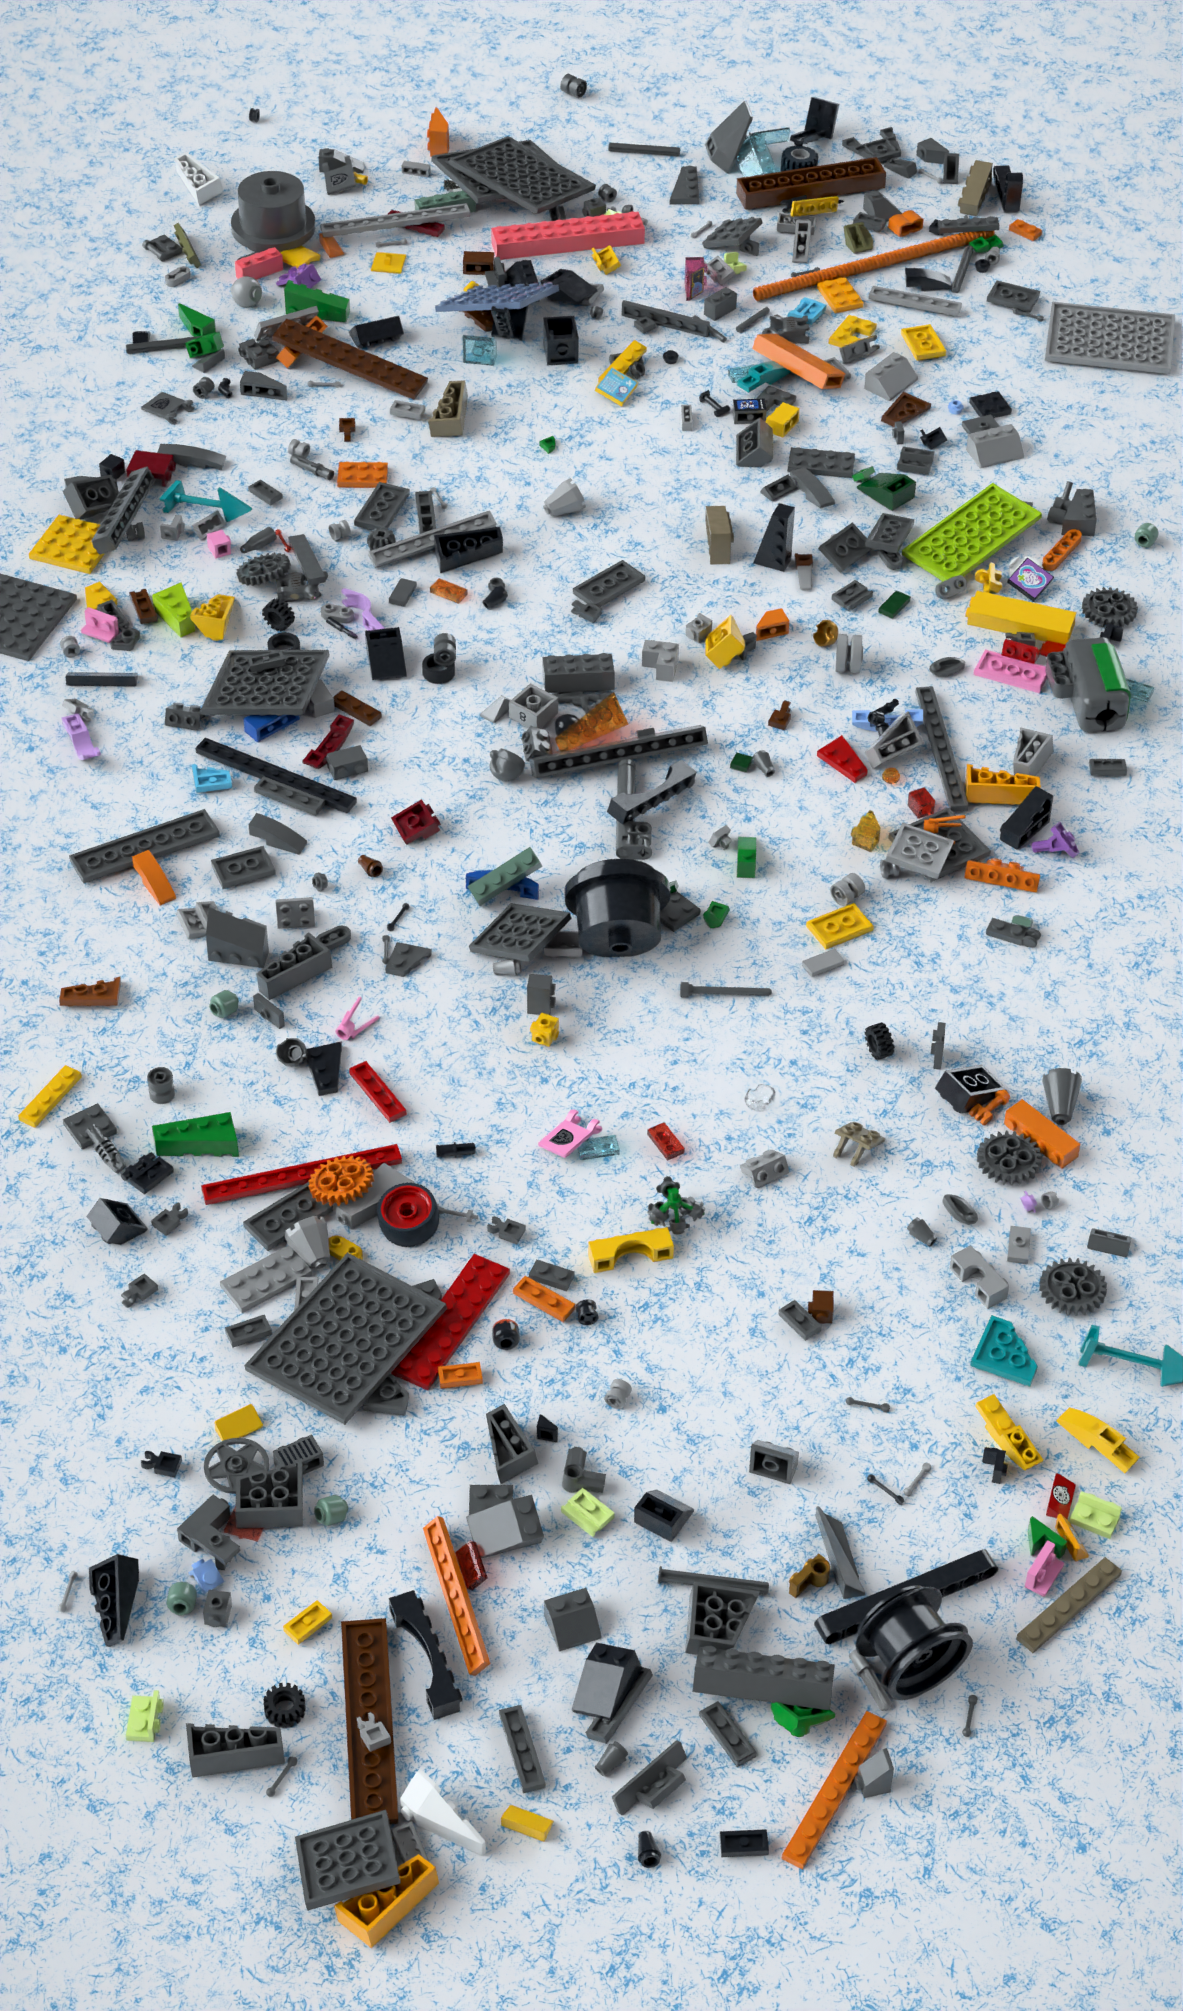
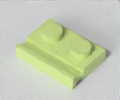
M583 1488L569 1499L565 1506H561V1512L592 1537L595 1536L598 1530L603 1529L615 1518V1513Z

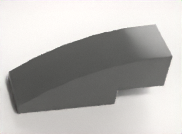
M256 813L248 824L249 835L265 839L268 846L300 855L307 844V840L297 832L265 815Z

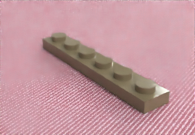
M1104 1557L1017 1634L1016 1640L1034 1653L1119 1578L1122 1570Z

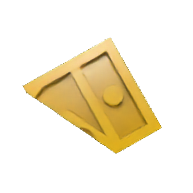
M100 581L85 587L87 608L97 610V605L112 599L117 605V599Z

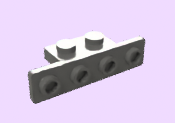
M676 1740L612 1796L619 1814L623 1815L637 1802L654 1809L686 1781L684 1774L676 1770L687 1758L680 1741Z

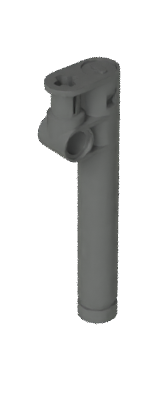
M623 759L618 763L617 795L622 792L625 794H635L636 765L630 759ZM635 819L622 825L616 820V856L620 859L633 860L650 858L652 856V849L650 848L652 840L651 825L647 822H634Z

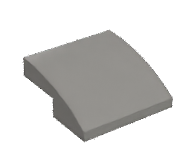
M214 901L196 902L195 908L177 909L176 915L188 939L206 936L209 906L212 905L216 907L215 910L219 911Z

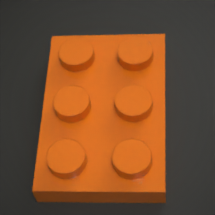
M339 462L337 487L375 488L379 482L387 484L388 463Z

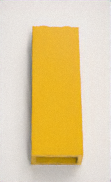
M976 591L975 596L971 597L970 607H967L965 617H968L967 625L1003 633H1034L1035 640L1044 642L1048 640L1066 644L1075 626L1077 612Z

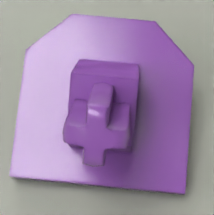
M1060 821L1050 829L1054 835L1048 840L1032 842L1034 853L1048 850L1050 852L1065 850L1072 858L1079 854V850L1074 842L1075 837L1070 831H1066Z

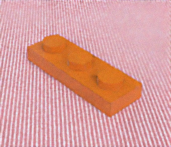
M524 1276L513 1288L514 1295L561 1322H564L575 1310V1303L527 1276Z

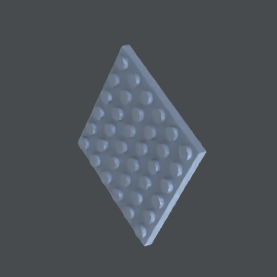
M552 282L544 283L540 286L538 283H532L529 286L516 284L515 287H511L510 284L502 285V287L490 285L488 288L474 286V288L467 289V291L461 292V294L440 301V304L435 306L436 312L491 310L492 306H496L497 309H504V307L508 309H521L558 292L559 286L553 285Z

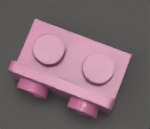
M89 607L84 611L86 625L81 629V633L108 643L119 634L117 617Z
M1048 1540L1027 1572L1025 1588L1041 1596H1046L1064 1567V1562L1056 1559V1554H1054L1055 1544Z

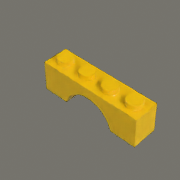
M668 1227L589 1241L588 1256L593 1272L614 1270L616 1261L629 1253L643 1254L653 1262L673 1259L674 1245Z

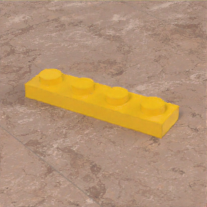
M634 340L598 378V382L603 379L611 367L626 374L629 371V366H633L634 362H637L647 352V347Z
M65 1065L18 1115L19 1121L36 1128L82 1078L81 1072Z

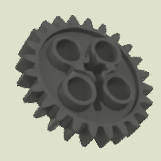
M275 552L271 555L267 553L265 556L261 554L260 557L255 556L254 559H248V562H243V565L237 569L236 574L242 585L246 584L248 586L251 584L254 586L258 584L259 586L261 583L273 582V579H279V576H285L284 573H288V570L291 569V564L288 556L285 554L281 555V553L276 554Z
M1103 587L1102 590L1096 588V592L1091 590L1090 594H1086L1082 602V613L1085 614V618H1089V622L1095 621V625L1100 623L1101 627H1104L1108 623L1124 627V624L1129 625V622L1134 621L1138 606L1137 602L1134 601L1135 598H1130V593L1124 594V590L1118 592V588L1112 590L1109 587V590H1106Z
M1006 1130L1005 1135H1002L998 1131L997 1136L990 1134V1139L985 1137L984 1143H980L977 1151L978 1168H983L982 1174L988 1173V1179L995 1177V1183L999 1180H1002L1003 1185L1008 1181L1011 1186H1013L1015 1181L1019 1185H1021L1022 1180L1028 1183L1029 1177L1034 1179L1035 1173L1038 1174L1041 1168L1042 1154H1040V1148H1036V1142L1030 1143V1137L1024 1139L1023 1133L1020 1136H1016V1131H1014L1012 1135H1009V1132Z
M1061 1258L1060 1264L1053 1261L1052 1266L1047 1265L1046 1271H1042L1039 1291H1042L1041 1297L1046 1298V1304L1052 1303L1051 1309L1058 1307L1059 1313L1066 1310L1068 1316L1071 1312L1078 1316V1312L1086 1315L1087 1310L1093 1313L1094 1307L1100 1308V1303H1104L1106 1297L1107 1283L1104 1282L1105 1276H1100L1101 1270L1094 1271V1264L1088 1267L1087 1261L1082 1264L1079 1258L1076 1259V1262H1072L1071 1258H1068V1262H1065Z

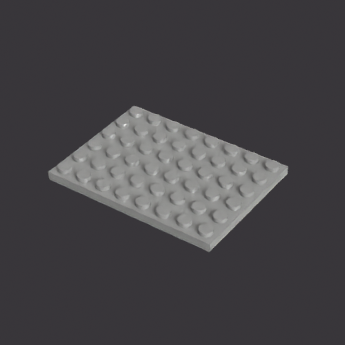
M1052 302L1045 361L1170 374L1175 314Z

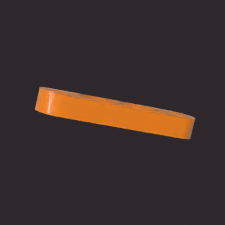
M1076 529L1069 530L1043 557V569L1046 571L1057 569L1080 544L1082 533Z

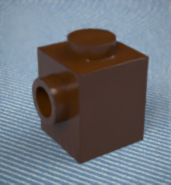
M813 1290L812 1302L808 1301V1313L812 1314V1317L820 1324H832L834 1291Z

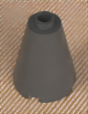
M1068 1068L1051 1069L1049 1074H1043L1042 1082L1052 1121L1058 1125H1065L1072 1119L1082 1083V1076L1077 1071L1076 1074L1071 1073V1069Z

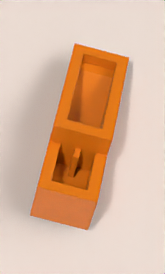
M149 850L132 856L133 867L142 877L144 886L159 905L176 899V895L166 875Z

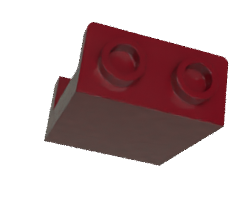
M135 450L126 472L128 478L132 471L148 466L154 478L161 479L162 487H166L168 481H171L172 472L176 470V462H174L173 455Z

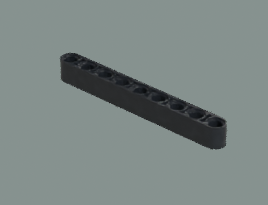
M982 1549L826 1613L814 1622V1626L825 1644H832L858 1633L859 1626L868 1612L884 1598L900 1589L914 1585L934 1587L941 1592L943 1598L991 1578L998 1572V1566L988 1551Z

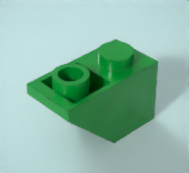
M220 332L204 335L185 343L190 358L216 352L224 347Z

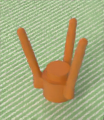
M966 816L924 819L923 830L935 834L939 832V827H961V823L939 822L964 819Z

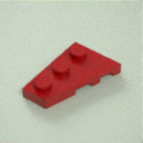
M843 735L817 751V757L852 782L856 783L867 776L868 769Z

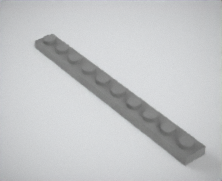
M467 203L324 223L320 224L323 238L394 227H405L408 225H420L429 222L434 223L443 220L448 221L457 218L462 219L470 217V210Z

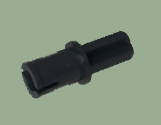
M454 1142V1144L436 1145L437 1158L445 1156H455L457 1158V1155L476 1153L475 1143L456 1144Z

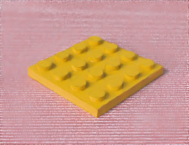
M59 514L29 552V559L90 574L104 556V554L99 555L91 542L100 524Z

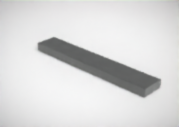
M626 300L622 302L621 316L636 320L647 316L656 325L703 337L709 336V321Z
M305 535L289 536L288 542L309 585L326 582L325 575Z

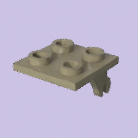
M850 1122L835 1130L834 1134L841 1136V1139L834 1151L833 1157L836 1159L840 1157L848 1140L851 1139L859 1143L850 1163L851 1166L855 1167L865 1149L870 1150L885 1142L886 1138L880 1136V1133L877 1131L863 1128V1125L860 1123Z

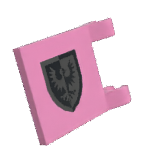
M572 1109L569 1111L566 1119L538 1142V1145L566 1158L590 1136L600 1133L602 1127L598 1125L600 1121L597 1119H592L587 1129L576 1125L581 1121V1117L576 1116L579 1112Z

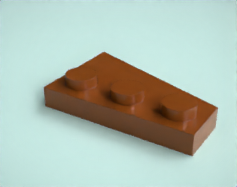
M121 976L115 977L114 981L104 983V980H100L95 985L87 986L86 984L61 988L59 1004L60 1006L69 1007L117 1006Z

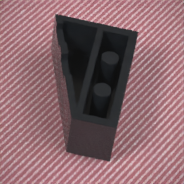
M1035 786L1008 820L1000 827V840L1016 850L1023 846L1050 822L1053 795Z

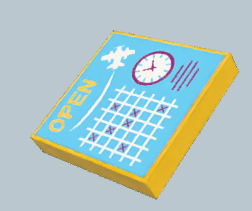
M611 367L596 386L595 391L622 407L638 386V382Z

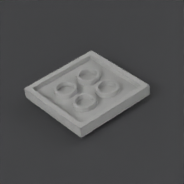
M902 822L885 861L938 880L954 840Z

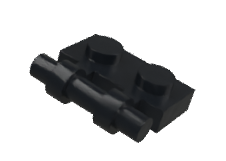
M150 1152L147 1155L141 1156L139 1161L133 1166L127 1167L125 1172L121 1174V1178L124 1181L131 1178L130 1184L145 1195L172 1174L174 1169L172 1165L160 1156L156 1158L154 1153Z

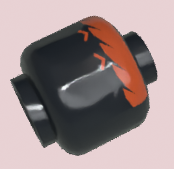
M511 1319L497 1321L492 1329L494 1345L501 1350H510L516 1347L520 1340L518 1324Z

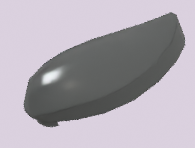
M946 657L932 663L929 670L933 675L946 677L964 669L965 661L957 657Z
M952 1194L944 1195L942 1203L954 1219L967 1225L977 1222V1213L965 1199Z

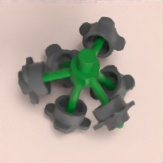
M667 1176L663 1179L661 1185L656 1187L657 1192L662 1193L667 1198V1201L665 1203L661 1201L655 1204L650 1203L647 1213L650 1215L649 1220L651 1224L665 1227L666 1224L664 1222L669 1218V1208L673 1209L675 1218L669 1221L670 1227H668V1230L672 1231L673 1234H682L686 1228H690V1224H686L685 1219L682 1217L688 1215L693 1217V1221H696L697 1218L701 1219L705 1215L704 1203L702 1201L700 1203L695 1201L691 1196L688 1198L681 1197L679 1194V1182H674L670 1176Z

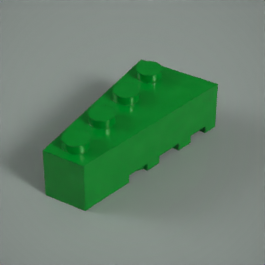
M288 280L284 289L286 314L317 306L319 311L317 317L321 320L347 322L350 314V299L332 293L326 294L322 290H313L307 288V285H297L293 283L294 281Z
M231 1112L152 1126L157 1156H183L184 1154L202 1156V1154H214V1157H222V1154H232V1157H239L238 1141Z

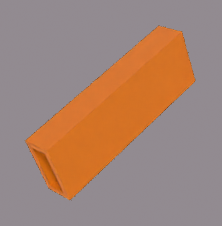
M776 333L757 334L754 340L753 350L821 389L841 388L846 373Z

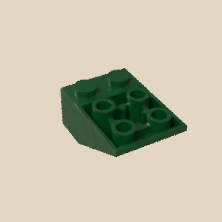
M878 473L858 485L857 489L893 511L915 498L916 481L905 474Z

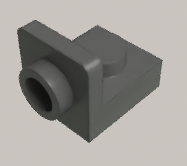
M754 632L742 635L745 640V650L739 655L742 660H746L748 651L756 649L757 636Z

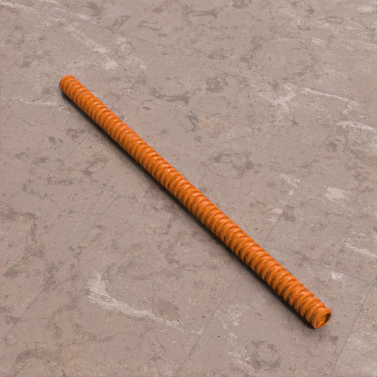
M963 232L856 260L855 262L852 261L851 263L848 262L847 264L844 263L843 265L792 277V279L788 278L779 282L758 286V288L754 287L753 297L756 301H760V299L764 300L793 292L794 290L797 291L798 289L801 290L815 286L820 282L849 277L898 264L899 262L902 263L903 261L906 262L907 260L935 254L936 252L947 251L948 249L968 245L969 242L981 236L987 239L993 236L995 232Z

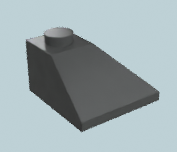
M876 190L864 194L863 210L868 215L885 219L888 222L890 217L902 214L879 191Z

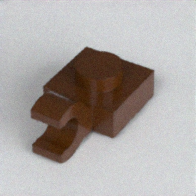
M339 418V432H344V442H351V432H355V418Z
M784 700L780 711L774 710L768 720V726L781 730L786 729L791 720V714H789L791 702Z

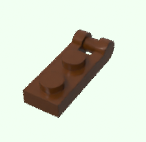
M141 589L140 592H129L130 600L133 603L140 624L157 621V615L147 590Z

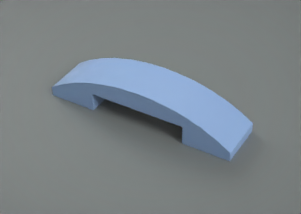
M923 709L905 710V713L909 711L916 727L923 724ZM870 710L852 711L853 726L878 732L875 729L876 726L868 722L867 717ZM884 715V722L890 726L901 715Z

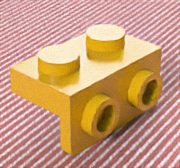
M610 245L599 252H596L594 247L591 248L594 253L591 255L598 269L600 271L603 270L605 275L621 266Z

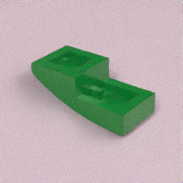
M996 234L987 239L981 236L969 242V245L973 247L976 253H986L992 247H998L999 249L1004 247L1002 240Z

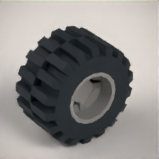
M795 145L783 150L781 172L818 166V153L809 147Z

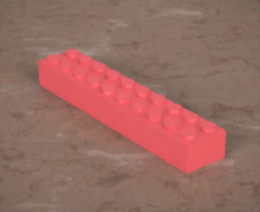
M632 211L612 215L497 226L491 228V243L495 256L503 260L592 250L591 248L593 247L595 249H602L609 245L611 247L644 244L645 227L639 212Z

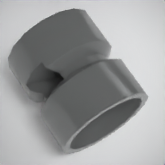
M568 73L562 78L560 89L565 93L581 98L587 90V82Z
M441 633L434 639V660L438 665L449 666L456 660V639L451 634Z
M157 1067L150 1070L147 1075L150 1099L157 1104L169 1103L175 1096L172 1072L165 1067Z

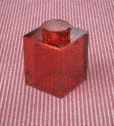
M923 787L909 792L908 807L919 819L934 814L935 799Z

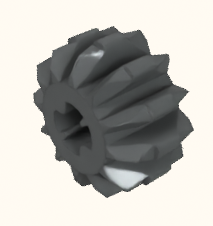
M374 528V531L369 532L367 538L370 551L396 542L393 531L388 530V528Z

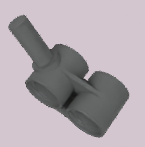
M1067 481L1063 496L1055 498L1053 507L1051 506L1047 521L1063 525V519L1071 503V500L1068 498L1073 486L1072 482Z

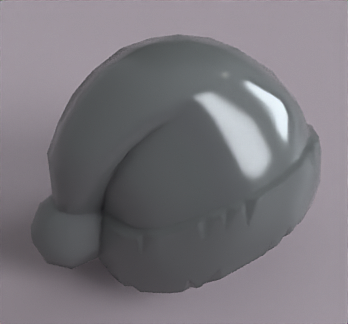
M502 748L499 751L492 750L490 752V771L498 780L511 781L523 773L525 762L515 753Z

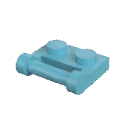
M804 297L800 304L794 310H791L787 316L796 318L808 316L807 324L812 325L826 311L827 305Z

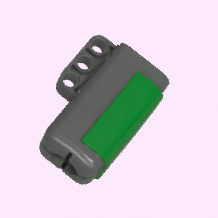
M1101 637L1070 640L1066 643L1063 651L1051 652L1047 655L1045 671L1052 694L1056 698L1071 699L1081 730L1084 732L1119 730L1125 726L1129 713L1131 692L1116 648L1110 643L1109 639Z

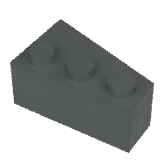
M1077 489L1063 519L1061 535H1065L1071 529H1076L1082 533V536H1094L1097 522L1093 489Z

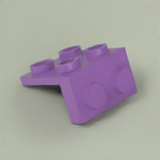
M305 263L298 268L296 266L290 268L287 274L279 277L276 285L287 284L288 280L294 281V284L307 285V288L311 289L321 278L313 264L306 265Z

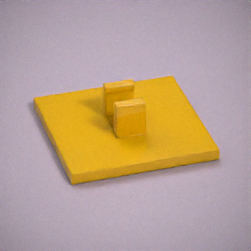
M376 252L371 271L401 274L406 254Z

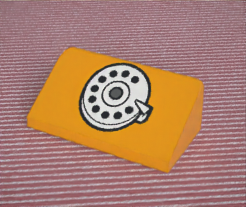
M1059 1514L1055 1529L1059 1536L1067 1541L1066 1548L1073 1560L1076 1562L1088 1558L1089 1554L1071 1523L1062 1514Z

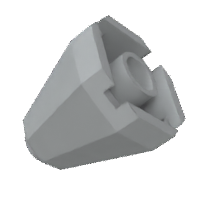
M571 478L562 482L544 501L545 505L543 508L547 514L557 516L578 512L586 508L585 504L582 505L584 497L575 483H570L573 481Z
M312 1216L294 1224L295 1228L292 1231L288 1228L285 1232L287 1244L309 1267L316 1269L325 1267L330 1259L328 1230L325 1218L320 1216L319 1220L317 1216Z

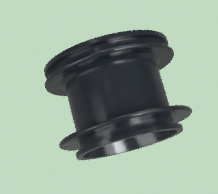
M914 1585L892 1593L874 1606L859 1626L855 1645L856 1651L864 1657L879 1656L886 1666L881 1680L882 1688L889 1692L895 1700L912 1699L937 1687L959 1669L972 1650L973 1640L968 1634L967 1627L961 1623L945 1624L937 1613L942 1602V1594L934 1587Z

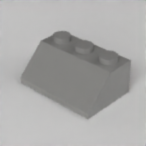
M893 352L865 374L864 389L891 401L918 380V376L906 357Z
M1012 424L968 434L966 450L979 468L1024 458L1019 433Z

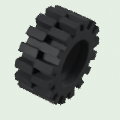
M279 598L272 599L262 609V616H265L263 619L268 621L267 624H270L272 629L275 628L276 631L280 630L282 632L294 622L295 616L293 615L295 613L291 611L292 607H288L289 604L287 602L284 603V600Z
M881 1022L865 1028L867 1047L869 1046V1052H872V1057L880 1060L892 1056L895 1048L894 1040L891 1038L892 1034L891 1032L889 1033V1028L886 1027V1024Z
M279 1683V1688H276L274 1685L271 1687L272 1692L268 1689L263 1699L265 1717L269 1723L272 1724L274 1722L275 1727L278 1728L280 1724H282V1728H286V1724H290V1727H293L294 1721L298 1724L301 1721L300 1717L303 1718L305 1715L304 1711H306L303 1691L301 1689L298 1690V1686L295 1684L291 1688V1683H286L285 1687H283V1683ZM288 1700L293 1702V1707L288 1710H278L276 1704L280 1701Z

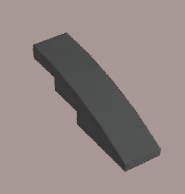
M160 444L157 452L173 455L174 462L186 468L190 463L203 469L206 465L222 470L226 455L211 450L180 444Z
M803 467L790 471V477L797 481L798 488L805 492L808 501L819 508L835 504V500L824 485L806 468Z
M432 491L415 492L419 534L436 529Z

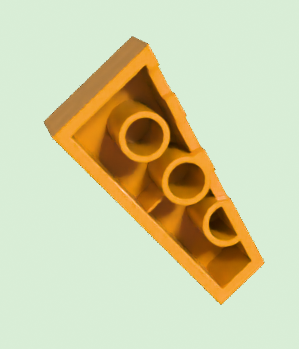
M967 764L965 787L966 798L970 803L1021 804L1035 786L1041 788L1040 777L1020 773L1010 775L1004 770L993 772L989 771L987 767L976 769L973 768V765Z
M418 1854L398 1866L400 1884L350 1898L344 1903L340 1901L335 1904L334 1908L338 1922L372 1948L439 1884L436 1867Z

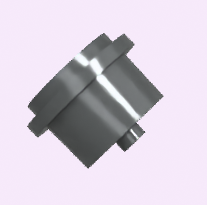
M263 171L246 177L239 184V208L231 217V232L238 243L254 252H262L275 247L281 253L284 250L302 246L312 238L316 229L315 215L305 205L304 186L299 178L281 171Z

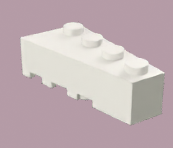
M184 152L174 158L177 173L198 205L223 192L220 178L189 153Z

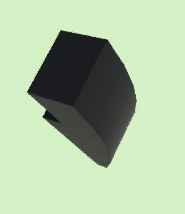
M905 268L906 287L921 286V291L952 289L951 279L947 275L928 269Z

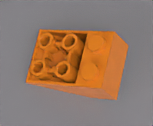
M435 107L434 113H431V121H429V129H427V138H429L427 150L430 151V157L449 153V124L437 107Z

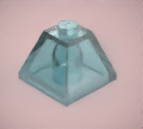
M463 335V363L494 366L497 357V341L494 338Z

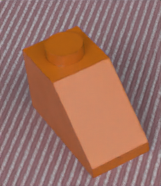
M782 608L766 611L756 626V641L789 634V619Z

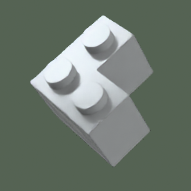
M645 640L642 649V667L656 668V680L673 682L679 660V644Z

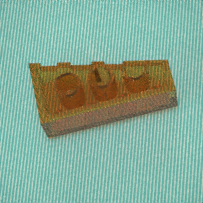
M613 692L606 696L555 737L560 752L573 750L628 725L615 693Z

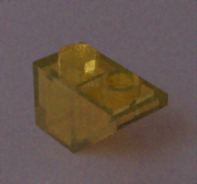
M869 810L865 816L863 815L857 827L854 826L851 831L852 845L872 852L879 843L881 830L873 811Z

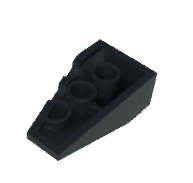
M116 1554L89 1567V1589L97 1602L94 1607L101 1616L100 1628L106 1647H111L124 1641L139 1582L138 1559Z

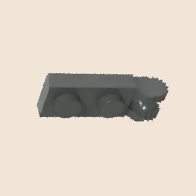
M877 335L863 338L839 348L843 363L851 362L879 349V344L871 347L869 342L877 339Z
M993 917L986 929L988 936L1030 948H1035L1037 940L1041 937L1039 930L1028 929Z

